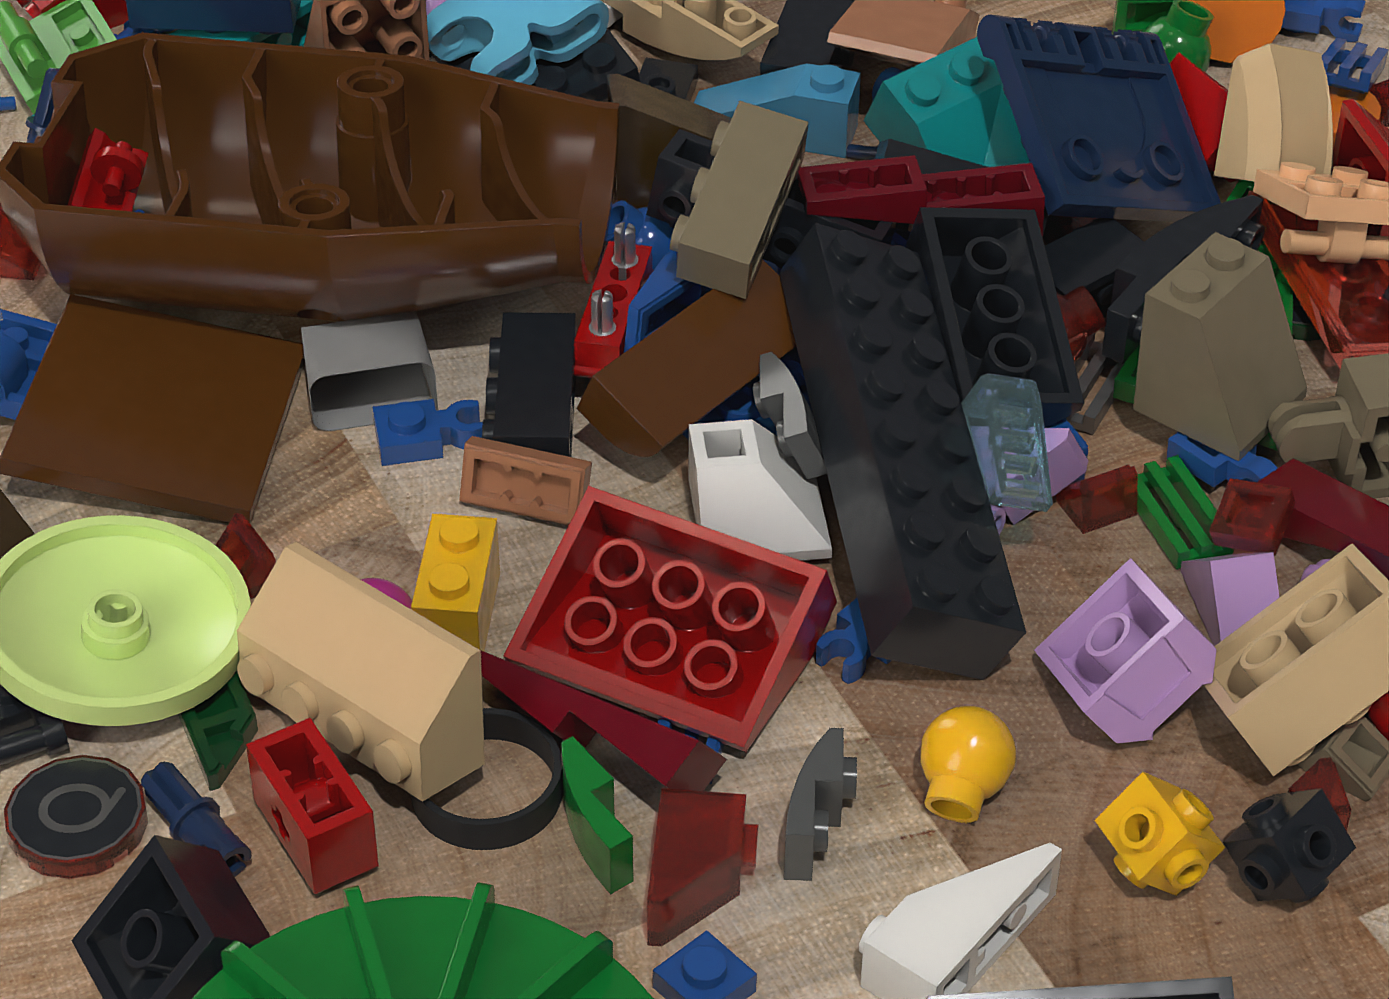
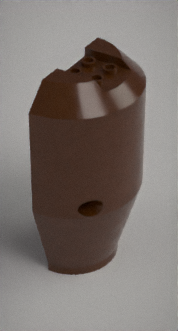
M142 32L69 54L51 82L54 110L51 122L42 136L36 137L34 143L13 141L0 161V203L7 219L57 285L69 295L343 322L426 310L564 282L593 283L602 261L612 210L618 153L620 103L594 101L407 55ZM95 128L105 132L115 143L120 141L127 142L132 148L141 149L149 153L132 211L141 209L145 213L67 206L88 137Z

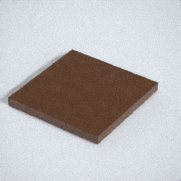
M70 294L0 455V474L249 527L305 362L303 343Z

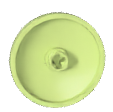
M105 515L71 520L44 529L17 544L0 559V684L24 704L55 718L75 723L97 726H128L158 721L180 714L210 698L237 671V665L240 661L237 629L251 607L247 585L236 565L217 546L202 536L172 523L139 516Z

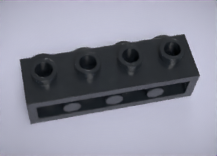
M682 129L678 130L658 157L646 215L666 222L672 228L675 227L681 214L690 217L695 203L690 202V197L697 173L701 167L710 169L715 158L710 154L712 140ZM796 176L763 259L774 263L782 269L815 223L838 230H849L859 236L891 245L897 222L807 214Z

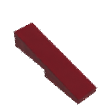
M912 155L800 167L797 174V181L806 212L810 215L914 224L920 207L1027 209L1036 211L1043 236L1045 195L1032 163L922 174L916 156Z
M1294 458L1251 486L1260 531L1339 553L1353 543L1389 580V505Z
M481 650L482 677L552 733L564 740L573 736L584 748H586L594 735L599 733L664 786L693 804L727 760L695 738Z

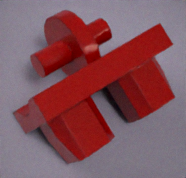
M95 128L88 137L67 206L132 212L149 153L141 149L132 148L127 142L120 141L115 143L105 132Z

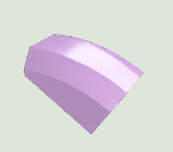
M1130 558L1034 651L1081 710L1116 743L1153 740L1155 729L1203 684L1212 683L1217 649Z

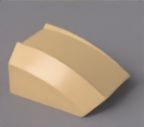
M1269 43L1239 55L1232 65L1214 176L1255 182L1257 169L1279 171L1281 162L1310 165L1316 168V174L1332 175L1334 142L1332 106L1321 53Z

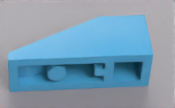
M806 63L700 90L694 103L732 118L740 100L807 121L809 123L805 152L846 158L847 146L852 143L858 127L861 72L841 69L834 65Z

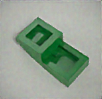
M572 736L561 742L563 795L566 816L574 841L585 862L611 895L634 881L633 835L615 817L614 778Z

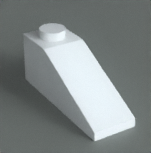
M1047 843L907 895L887 917L879 915L874 918L863 933L859 943V952L863 954L860 987L879 999H926L927 996L968 993L1056 895L1062 849L1052 843Z

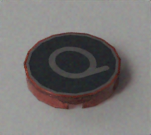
M88 755L55 759L30 771L12 789L4 808L6 834L9 846L17 856L18 853L20 857L28 861L29 868L42 875L68 879L99 874L113 867L114 858L120 856L126 849L129 855L140 844L148 824L143 786L131 770L109 758Z

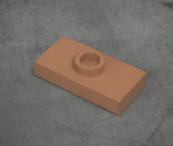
M471 436L464 445L459 501L569 525L588 486H590L592 462Z

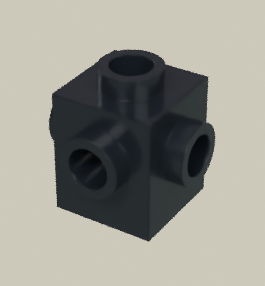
M1322 788L1273 794L1257 801L1242 814L1244 823L1223 842L1238 867L1242 881L1252 891L1257 901L1290 899L1292 903L1304 902L1320 894L1329 884L1327 877L1356 849Z

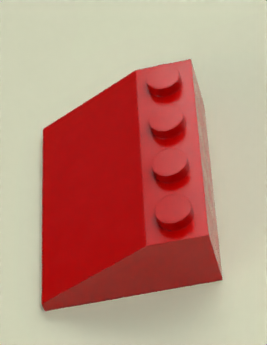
M588 486L503 657L506 661L654 718L667 720L675 726L707 738L709 736L723 744L747 752L812 658L817 642L822 636L837 604V599L826 569Z

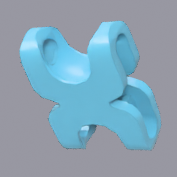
M446 0L427 15L429 50L445 61H453L472 52H480L473 58L470 71L532 85L539 75L536 65L537 59L559 63L569 61L582 53L605 34L608 27L609 10L607 5L601 0Z

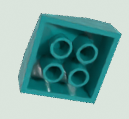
M977 37L884 80L863 120L879 142L893 139L987 167L1030 163L1026 150L1022 145L1021 136L1009 101L1004 94L1003 84L995 61L983 56Z

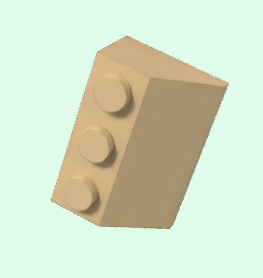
M1353 543L1214 646L1217 650L1213 681L1211 684L1203 685L1273 776L1287 766H1293L1304 761L1319 742L1342 725L1351 724L1362 718L1368 712L1372 703L1389 691V580Z

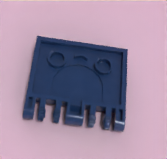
M992 14L982 18L977 29V39L984 57L995 61L1003 84L1004 94L1009 101L1021 136L1022 145L1026 150L1030 163L1033 165L1045 195V207L1048 215L1176 222L1195 212L1221 203L1163 44L1157 34L1118 29L1112 35V30H1108L1106 27H1091L1089 25L1063 22L1053 24L1052 21L1038 20L1037 23L1034 22V25L1031 26V21H1027L1025 18Z

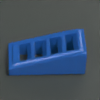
M670 251L661 259L629 304L624 353L705 295L706 286L676 277L678 252Z

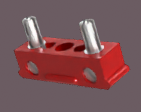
M625 222L617 224L614 229V241H608L574 340V376L592 378L594 374L624 353L629 304L654 271L652 268V246L635 244V227L628 223L626 231Z

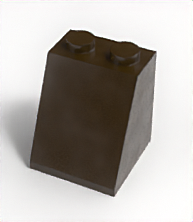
M607 74L608 102L620 103L618 153L613 195L615 203L626 201L636 209L648 207L658 157L678 130L682 129L713 141L720 121L730 123L732 118L623 75Z

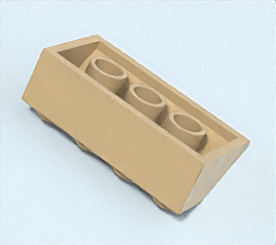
M294 542L286 546L237 629L240 660L237 670L243 687L252 695L259 696L287 714L296 723L311 718L324 739L334 744L337 749L351 755L379 773L386 781L396 784L422 802L485 765L481 650L303 545Z

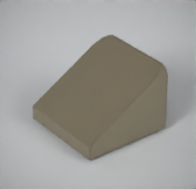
M1363 716L1359 720L1351 724L1342 725L1319 742L1313 752L1297 765L1307 773L1366 802L1375 795L1389 775V741Z

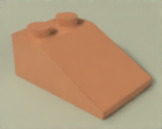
M855 0L830 30L827 43L862 56L914 67L975 38L980 14L971 9H966L967 0H934V2L929 0Z

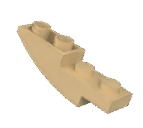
M601 0L623 13V32L660 50L687 58L727 60L742 57L778 34V24L736 0Z

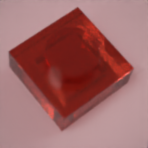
M1230 478L1209 530L1214 545L1257 553L1274 552V556H1276L1296 504L1291 488Z

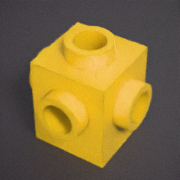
M1142 772L1094 820L1118 852L1113 860L1119 871L1131 883L1141 889H1145L1150 885L1177 896L1183 889L1199 882L1207 873L1209 864L1226 848L1209 826L1214 820L1211 811L1197 796L1186 789L1181 790V788L1146 772Z

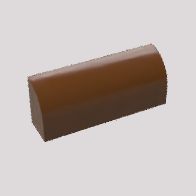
M762 259L746 299L719 290H710L594 374L576 409L609 442L620 450L637 457H650L657 454L689 430V424H697L759 377L761 354L772 352L781 360L797 348L780 276Z

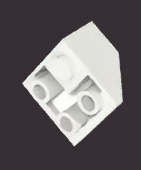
M752 419L689 424L688 481L696 524L800 561L832 558V546L817 477L806 479L794 456L787 458L784 455L776 435Z

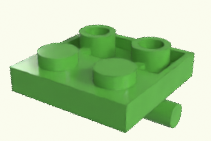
M65 0L30 21L20 17L10 2H0V59L33 114L36 112L45 73L49 68L60 69L69 54L117 40L92 0Z

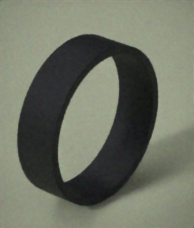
M483 708L484 740H502L516 743L537 754L544 760L552 772V778L546 790L537 800L524 809L506 816L490 819L458 816L438 807L429 798L422 802L411 795L412 806L418 820L435 837L465 849L495 850L511 847L532 838L552 821L560 807L563 795L561 753L558 744L550 732L537 721L521 713L505 709Z

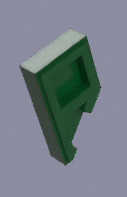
M237 671L210 698L178 714L209 791L219 789L246 750V744L250 743L258 732L256 714Z

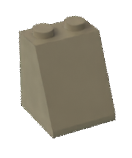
M1215 232L1145 294L1133 410L1240 461L1269 433L1268 421L1272 412L1283 402L1303 400L1306 397L1307 385L1269 256L1245 246L1235 239Z

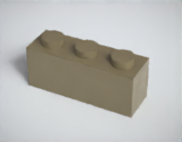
M740 100L730 123L720 121L710 152L711 156L715 157L710 169L704 167L699 169L690 197V202L695 203L690 217L682 214L679 216L672 233L670 250L678 252L676 277L737 297L747 298L803 162L809 122Z

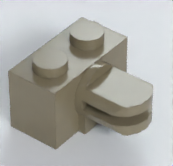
M1389 353L1344 358L1335 396L1283 402L1272 412L1268 421V430L1285 463L1292 458L1300 462L1328 459L1338 481L1374 499L1389 497Z

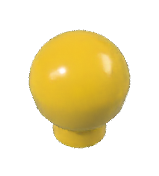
M960 706L941 713L930 723L921 740L920 758L923 772L930 783L924 802L926 808L944 819L961 823L975 822L979 818L983 801L1004 787L1015 768L1016 745L1011 731L997 715L976 706Z

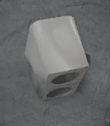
M416 311L301 327L312 420L318 429L335 431L374 425L373 406L428 400L430 397L425 377L434 399L436 410H438L435 370Z

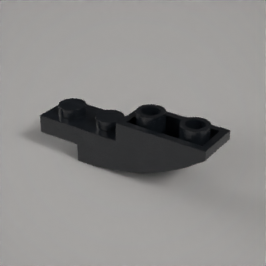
M1250 195L1195 212L1157 232L1120 262L1115 268L1111 305L1107 311L1102 355L1124 364L1140 345L1145 294L1212 234L1217 232L1258 251L1265 234V226L1259 224L1264 199Z

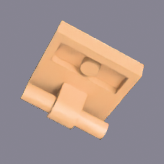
M1281 162L1279 171L1257 169L1253 188L1254 193L1304 219L1319 220L1317 231L1284 230L1280 239V247L1283 253L1316 255L1317 259L1321 262L1356 264L1361 258L1389 260V237L1367 235L1369 224L1389 225V182L1368 179L1369 173L1367 171L1346 166H1334L1332 175L1316 174L1315 167L1295 162Z

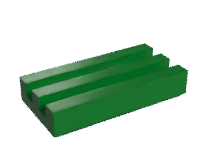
M1179 455L1168 457L1166 467L1160 468L1156 461L1145 463L1143 473L1140 474L1136 472L1134 467L1122 469L1120 487L1175 569L1181 568L1182 561L1231 555L1234 553L1235 535ZM1154 488V490L1157 492V494L1169 510L1168 516L1171 519V521L1168 519V517L1166 516V514L1164 513L1156 499L1153 497L1149 489ZM1173 524L1178 530H1183L1194 548H1188Z

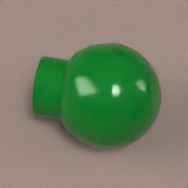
M1173 0L1167 16H1162L1150 23L1144 32H1152L1160 37L1169 63L1180 52L1204 72L1207 71L1212 52L1207 31L1214 16L1209 10L1192 1Z

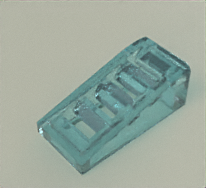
M985 374L979 378L961 404L989 502L991 505L1047 512L1053 502L1043 411L1037 384L1035 381ZM1004 452L1016 453L1017 455L1007 454ZM1006 473L1023 475L1024 480L1007 478Z

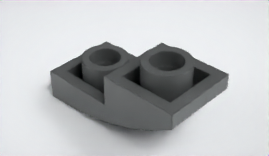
M772 352L761 354L760 382L753 384V395L759 414L763 419L771 418L776 427L778 441L784 455L787 458L794 456L806 479L827 474L813 412L785 364Z
M829 728L806 758L797 777L787 814L784 880L812 881L814 852L827 853L828 827H841L842 799H856L857 757H844V728Z

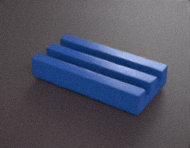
M1336 37L1321 56L1328 85L1363 94L1368 93L1385 67L1389 49L1378 47L1374 54L1369 56L1365 55L1368 44L1357 42L1353 49L1348 51L1344 50L1347 39ZM1339 63H1342L1339 66L1338 74L1333 73ZM1357 66L1363 68L1359 79L1352 78Z

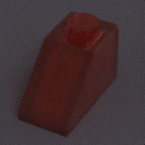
M661 788L647 897L648 946H664L740 895L743 866L756 867L759 824L746 823L747 794Z

